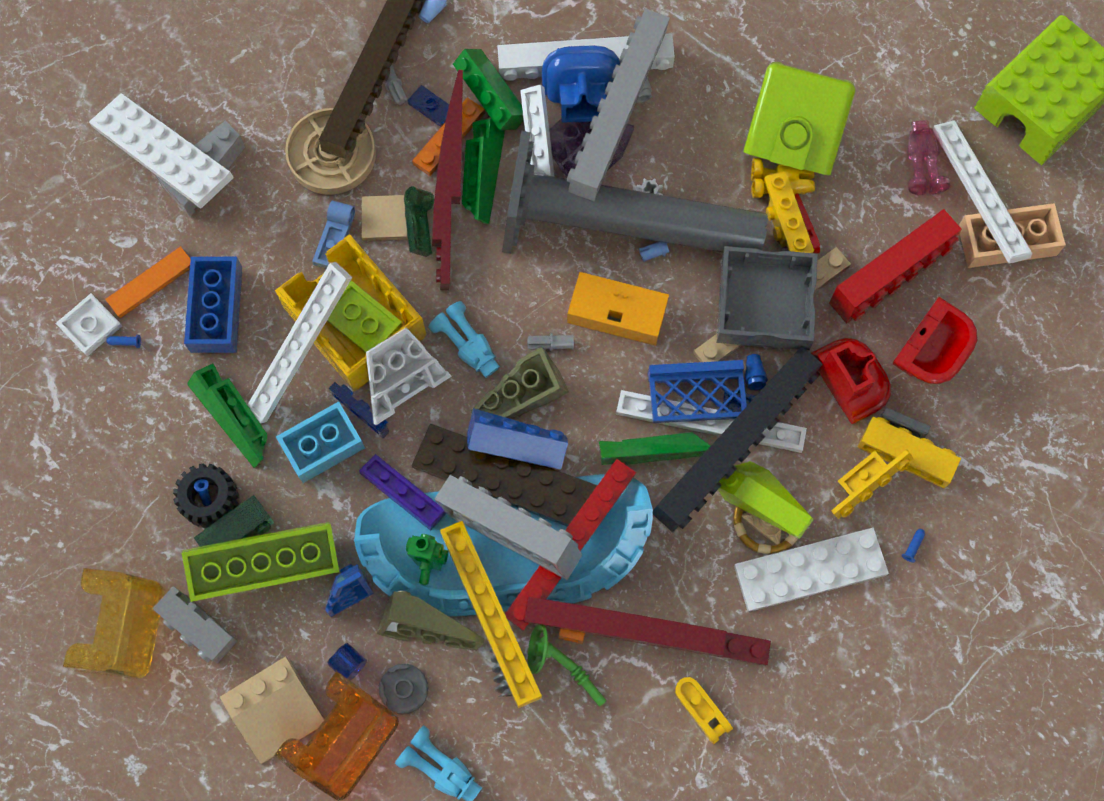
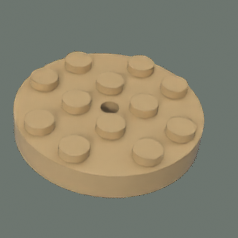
M334 108L316 110L300 119L291 129L285 147L286 160L295 179L302 186L313 192L328 195L344 193L360 185L370 174L376 159L374 138L366 122L362 134H358L356 138L357 142L354 151L349 153L347 159L321 151L319 138Z

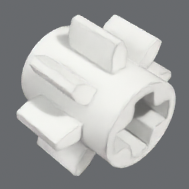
M644 178L642 186H636V191L663 195L660 193L663 186L658 185L656 179L646 180Z

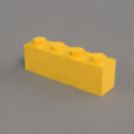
M872 417L857 446L870 454L876 451L883 460L889 463L902 452L908 450L913 460H911L910 466L905 470L944 489L951 483L961 460L952 450L941 449L935 446L929 439H920L913 436L911 431L905 428L894 427L890 425L888 420L881 417Z

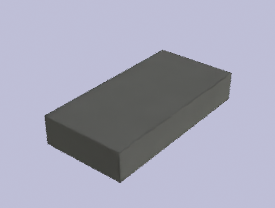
M885 408L880 416L888 420L890 425L897 428H905L911 431L913 436L920 439L925 438L931 427L889 408Z

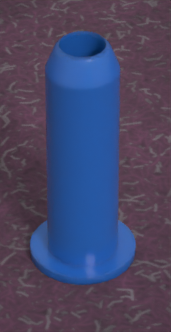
M139 334L136 337L110 336L106 342L109 345L136 346V348H140L141 336Z
M200 479L195 482L194 488L199 492L202 504L207 507L212 503L208 491L209 483L207 480Z
M918 529L915 532L906 553L901 555L903 559L912 563L916 561L914 557L925 536L923 529Z

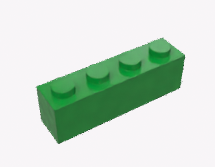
M464 49L454 61L453 66L457 71L463 70V80L498 129L516 130L524 121L522 104L482 49Z

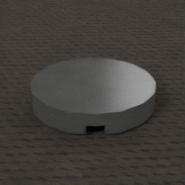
M397 664L389 668L379 683V696L382 703L390 711L398 714H410L418 710L425 703L428 695V682L424 673L410 664Z

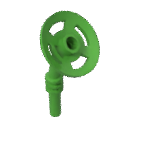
M537 624L532 631L528 646V666L531 673L538 674L546 658L553 657L571 672L570 676H574V681L578 680L577 684L583 686L599 707L607 700L589 679L590 675L585 674L586 670H582V666H578L559 649L552 646V643L548 642L546 627ZM543 632L544 637L540 638V634Z

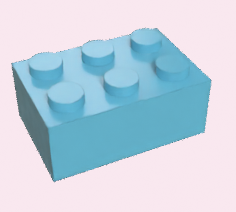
M340 402L331 405L276 436L302 483L365 449L362 440Z

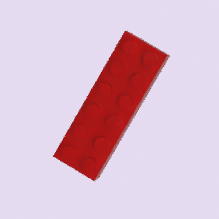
M945 209L941 210L839 284L829 304L846 324L852 319L854 321L859 320L865 315L867 308L870 306L875 308L884 300L882 297L888 293L890 296L901 288L900 284L904 281L909 283L916 278L919 270L930 268L936 262L935 259L938 256L945 257L953 250L952 246L958 242V235L962 228Z

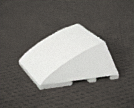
M407 328L402 329L366 352L374 424L377 425L393 415L395 407L428 386L435 388L452 377L427 352L425 347Z

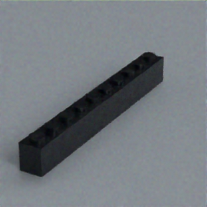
M801 346L653 509V515L671 532H674L678 527L683 530L692 520L689 514L693 510L697 513L707 503L704 499L708 493L712 496L722 486L719 482L724 476L728 479L737 469L733 465L738 460L742 463L751 453L748 448L752 444L756 447L764 439L765 435L762 432L766 428L769 431L772 430L780 421L776 418L781 412L785 415L793 406L790 401L794 397L798 400L807 390L804 385L807 382L812 384L820 376L818 370L823 364Z

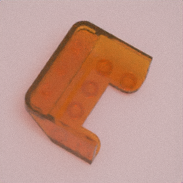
M336 671L328 681L325 689L326 695L336 702L328 716L306 745L298 739H288L281 745L274 756L294 773L335 800L340 801L351 794L396 731L399 719L396 714Z

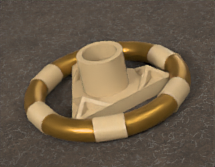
M735 506L733 514L735 531L743 544L751 550L762 554H775L786 551L798 540V538L789 534L780 543L781 529L748 512L743 513V509ZM742 519L775 545L771 546L753 541L747 535Z

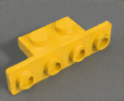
M783 171L765 176L764 182L770 196L766 213L768 220L773 222L775 240L780 242L781 248L787 246L791 252L813 253L814 249L786 172Z
M905 450L887 465L876 451L872 452L838 480L849 496L831 510L838 519L849 516L858 503L870 499L874 490L879 486H886L892 480V476L898 471L902 472L910 466L911 460H913L911 453Z

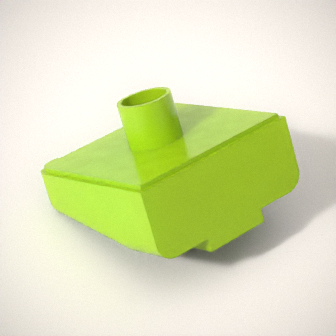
M781 62L770 63L766 69L743 152L796 169H805L824 175H831L855 95L854 83L846 79L840 80L787 66Z

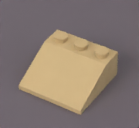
M286 656L220 696L233 722L261 764L327 724L293 663Z

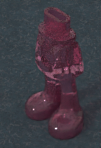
M929 121L912 122V130L909 133L908 158L913 160L914 177L908 181V190L915 195H923L927 189L930 195L942 193L948 190L951 184L948 177L939 176L937 156L940 154V150L933 134V129L930 128ZM923 160H926L928 183L924 177Z

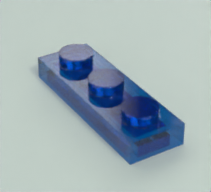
M334 382L328 388L334 398L383 439L389 433L386 425L388 423L385 419L375 425L373 413L369 411L370 406L362 399L357 401L352 396L354 393L344 384L339 386Z

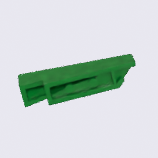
M491 118L473 122V139L466 140L462 205L475 216L476 220L484 224L490 223L505 130H499Z
M693 432L622 440V442L599 441L601 465L613 464L616 459L625 463V465L701 457L710 447L708 443Z

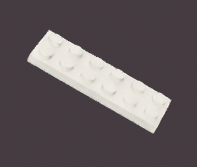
M874 528L734 565L748 612L889 574Z

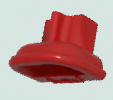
M938 297L893 361V365L909 376H914L928 384H941L950 381L959 373L974 351L978 341L977 329L973 320L949 302Z
M843 338L811 352L823 364L818 371L851 424L878 412L887 404L891 396L890 381L875 354L865 343L857 339Z

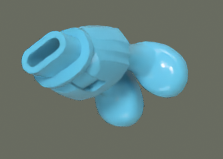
M458 301L446 309V314L458 324L468 338V341H465L456 331L443 312L431 321L428 328L433 333L444 332L458 348V356L487 378L497 371L500 366L495 361L496 356L493 354L485 336L477 334L465 318V304L462 301Z
M423 725L410 744L426 753L443 770L441 771L427 762L410 746L405 748L395 764L399 768L413 766L436 782L434 787L441 792L456 797L458 800L463 798L465 801H473L482 787L474 781L475 777H472L469 770L457 757L452 760L432 744L429 739L430 730Z

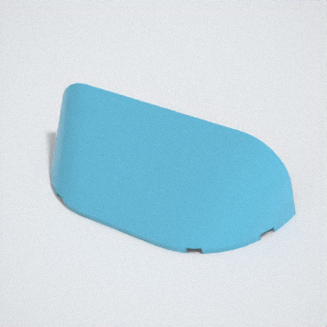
M605 474L579 476L576 478L598 485ZM636 479L631 480L581 550L582 557L568 580L561 578L546 600L571 604L590 599L592 593L602 588L610 589L630 572L643 554L644 544L651 533L653 508L645 485ZM439 491L425 494L434 500ZM391 498L369 506L358 516L354 537L356 551L361 564L367 568L372 575L373 582L383 592L391 596L394 591H407L411 593V596L422 599L447 616L477 615L450 554H448L446 564L442 565L441 571L432 569L429 584L423 585L419 583L420 566H417L407 555L408 552L406 551L408 538L412 537V535L420 537L421 534L435 537L438 543L444 545V550H448L440 530L458 523V521L446 514L430 531ZM529 512L535 520L538 521L539 518H542L552 525L551 528L556 531L560 529L566 530L568 527ZM465 525L503 611H507L540 565Z

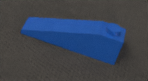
M350 564L342 568L340 574L335 577L325 608L330 617L374 594L358 564L355 566Z

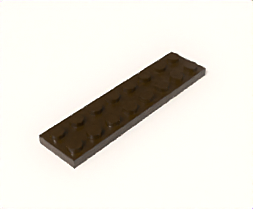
M431 423L412 463V468L443 480H447L450 475L457 479L460 476L464 477L472 483V487L476 489L479 486L485 488L495 499L502 497L510 502L512 506L523 508L528 512L565 526H569L597 487L595 484L547 466L468 449L466 436Z

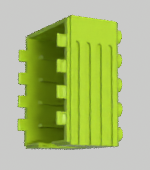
M1060 15L985 86L974 109L997 128L1005 116L1014 115L1026 127V135L1019 146L1042 166L1104 105V47L1066 16Z

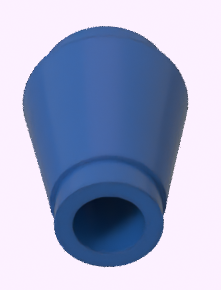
M750 354L746 357L745 384L750 390H760L766 386L768 377L760 355Z

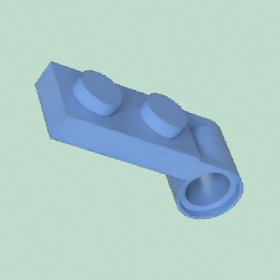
M331 201L327 211V223L312 261L313 265L327 269L329 263L325 253L348 236L355 216V206Z

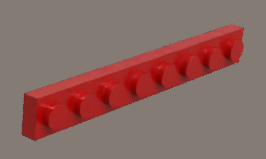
M618 459L615 460L565 530L573 536L572 540L578 544L580 552L637 473ZM539 566L505 613L507 620L524 631L529 624L524 622L528 597L547 599L562 577Z

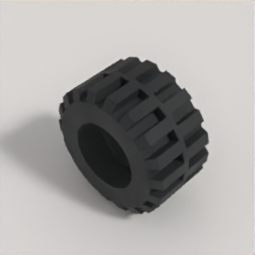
M202 463L199 464L197 469L195 466L190 467L189 473L184 471L181 474L182 480L177 479L175 483L178 489H173V494L176 496L173 500L174 504L178 507L179 513L198 527L201 525L203 528H209V525H212L215 528L219 526L218 522L220 521L226 523L228 521L226 517L228 515L232 517L235 514L232 510L233 507L238 508L239 504L236 500L239 498V492L236 490L238 487L233 479L222 468H217L214 464H209L207 467ZM200 479L207 480L209 485L218 486L216 500L207 507H196L195 497L198 491L195 490L194 484Z

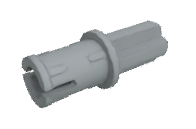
M391 65L389 78L385 81V88L390 91L395 104L403 105L407 101V97L402 88V81L397 77L394 67Z
M552 333L548 336H528L527 346L530 350L543 347L544 349H550V352L553 349H574V336L553 335Z

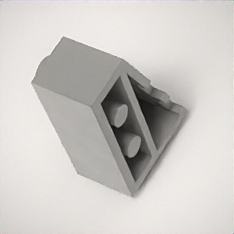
M174 586L152 608L163 618L162 622L172 631L176 629L182 634L179 637L190 647L195 645L199 649L197 654L207 663L212 660L218 664L238 642L194 601L190 602V598Z

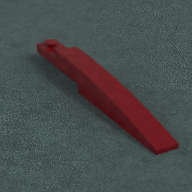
M458 70L447 112L437 170L433 211L432 246L437 247L436 261H441L440 269H436V283H440V290L448 291L450 287L451 204L460 205L463 70Z
M528 597L524 622L661 648H673L766 666L769 660L770 640L625 612Z

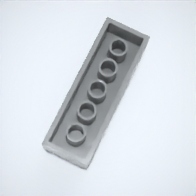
M451 475L448 477L434 500L449 517L458 522L463 521L464 525L568 580L582 557L578 544L572 540L573 536L563 529L559 531L551 528L552 525L542 518H539L538 521L535 520L523 508L514 509L511 507L512 504L502 497L498 499L493 498L492 494L483 487L479 486L478 489L472 487V483L464 477L460 476L458 479Z

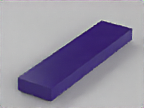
M376 454L359 470L363 477L430 531L446 515V512L439 504Z

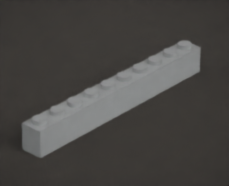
M648 9L644 10L642 17L637 16L633 28L636 31L635 33L630 32L626 44L629 47L628 49H623L619 59L622 63L620 66L616 65L612 75L614 81H609L606 87L605 95L607 97L606 99L602 98L597 111L600 113L598 116L594 115L590 125V129H592L591 134L586 133L582 143L584 150L583 152L579 150L574 162L577 166L569 171L567 182L570 183L568 192L595 201L666 34L670 17Z

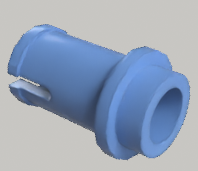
M657 241V243L639 248V252L643 262L661 255L663 257L666 256V253H669L667 243Z

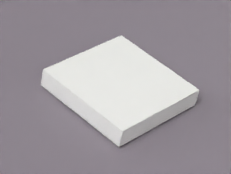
M92 293L56 323L87 357L103 344L108 337L112 336L122 327L120 322Z

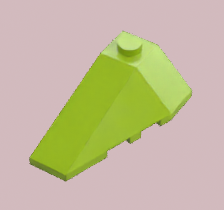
M752 461L735 465L737 469L728 479L724 476L719 482L722 486L718 491L725 501L798 539L801 538L813 521L809 513L768 469Z

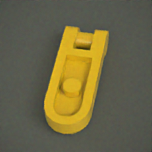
M684 677L679 680L675 687L677 698L714 745L719 741V737L726 732L728 734L733 730V727L695 679ZM715 718L719 724L712 729L708 722Z

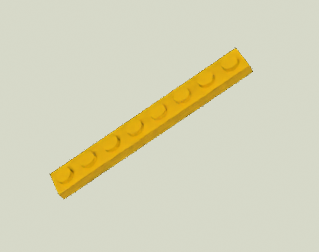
M463 521L441 529L440 534L518 709L541 699L542 695Z

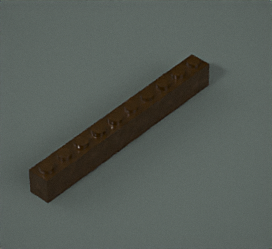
M422 0L386 1L319 138L321 151L347 159L349 153L354 151L357 142L356 138L364 130L365 119L373 111L374 100L380 97L382 84L389 78L390 67L392 63L395 64L397 61L398 50L406 42L407 31L413 28L414 17L416 13L421 11Z

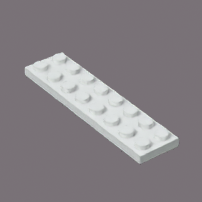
M122 93L89 121L95 130L199 208L207 204L234 178L230 171Z

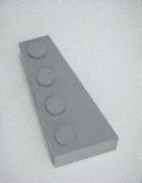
M226 120L194 145L226 169H229L245 148L240 135ZM156 175L162 188L191 217L197 205Z

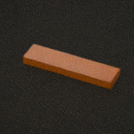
M180 246L105 300L117 316L122 318L190 270L191 259Z

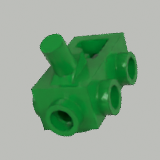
M421 534L420 537L412 535V537L408 538L406 544L407 555L417 566H420L419 583L428 585L431 570L441 571L442 565L446 564L449 554L448 550H444V545L438 543L435 537L428 534Z

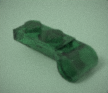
M411 186L404 195L410 253L427 257L432 254L427 211L434 204V195L429 191Z

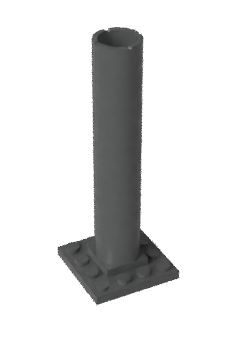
M521 131L502 248L504 253L511 254L512 246L517 247L520 225L525 226L526 219L723 252L724 246L763 250L767 232L765 227L768 224L767 213L601 185L595 201H591L568 192L570 183L567 182L566 178L534 173L535 165L530 164L534 142L530 141L531 132Z

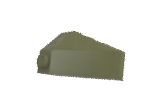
M540 347L522 357L511 372L505 374L501 378L502 381L492 391H489L474 408L513 419L546 405L569 393L560 371L544 348Z
M394 591L387 601L377 630L378 635L397 640L409 641V637L421 638L424 644L444 641V645L447 647L477 651L484 644V638L422 599L411 596V593L407 591Z

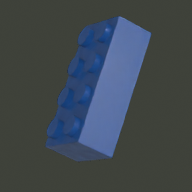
M237 256L191 257L184 344L190 353H237L242 265Z

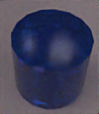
M345 643L337 649L327 663L340 677L349 682L363 669L367 660L349 643Z

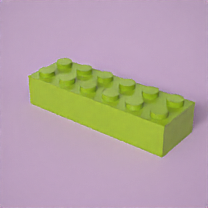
M330 522L186 549L181 553L190 602L339 572Z

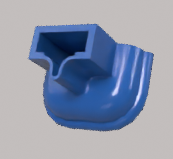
M596 45L567 46L554 50L546 57L542 67V86L545 89V95H547L550 101L561 104L562 123L592 121L594 115H599L600 112L597 109L601 99H606L607 97L605 95L606 87L609 81H614L612 75L616 65H621L619 57L614 51L604 46Z

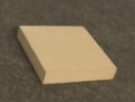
M407 195L362 197L363 241L408 240Z

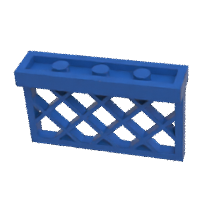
M743 360L649 365L647 374L650 386L653 423L736 419L741 412H732L726 406L734 399L741 404V411L747 407ZM728 379H738L739 387L734 393L723 385ZM711 380L717 387L711 393H708L700 386L704 381ZM681 382H688L694 388L686 395L677 386ZM655 383H665L670 389L662 396L655 390ZM720 388L730 396L724 404L713 397ZM696 390L707 397L700 406L689 398ZM673 391L683 398L676 407L666 399ZM711 400L719 409L716 413H708L702 407ZM686 401L696 408L691 415H685L679 410ZM662 403L673 410L668 416H658L657 408Z

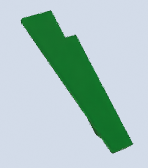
M213 363L195 371L187 383L188 387L252 467H257L263 460L262 454L267 441V433L231 380L227 378L222 381Z

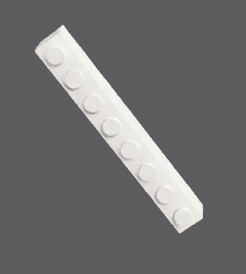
M672 33L665 34L651 69L666 70L673 68L675 55ZM629 36L497 45L499 74L508 81L515 80L516 78L536 79L542 77V67L546 57L554 50L567 46H604L614 51L620 59L623 49H628L629 47L626 45Z

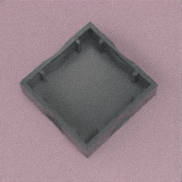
M724 246L721 262L716 343L797 350L803 346L806 350L810 351L814 342V290L817 282L818 254L791 251L767 252L754 248Z

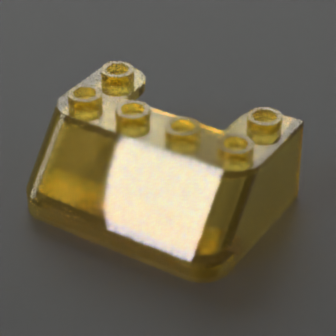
M83 568L81 577L82 589L89 594L102 596L93 645L84 643L71 645L66 651L63 667L83 673L135 679L144 677L150 670L160 615L152 608L164 596L162 585L154 580L122 572Z

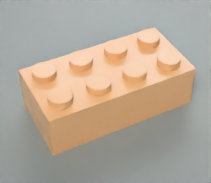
M1055 203L1007 210L1032 252L1031 258L1026 260L1057 256L1066 246ZM981 214L965 215L959 226L962 228L960 238L967 267L1008 263Z

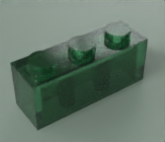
M253 495L199 533L194 539L202 547L253 537L258 534L262 535L270 530L274 521L256 496Z

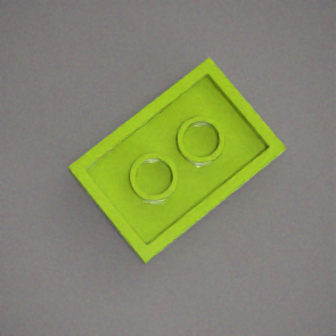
M353 281L349 282L327 320L328 323L365 353L391 337L403 325L402 321Z

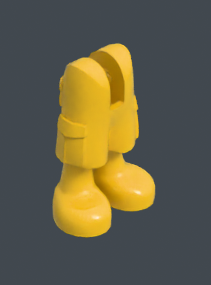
M753 158L751 165L752 197L759 199L763 194L768 193L763 181L765 176L783 171L788 176L794 195L796 193L814 192L815 182L812 180L814 172L781 164L777 165L775 169H768L763 166L760 158Z

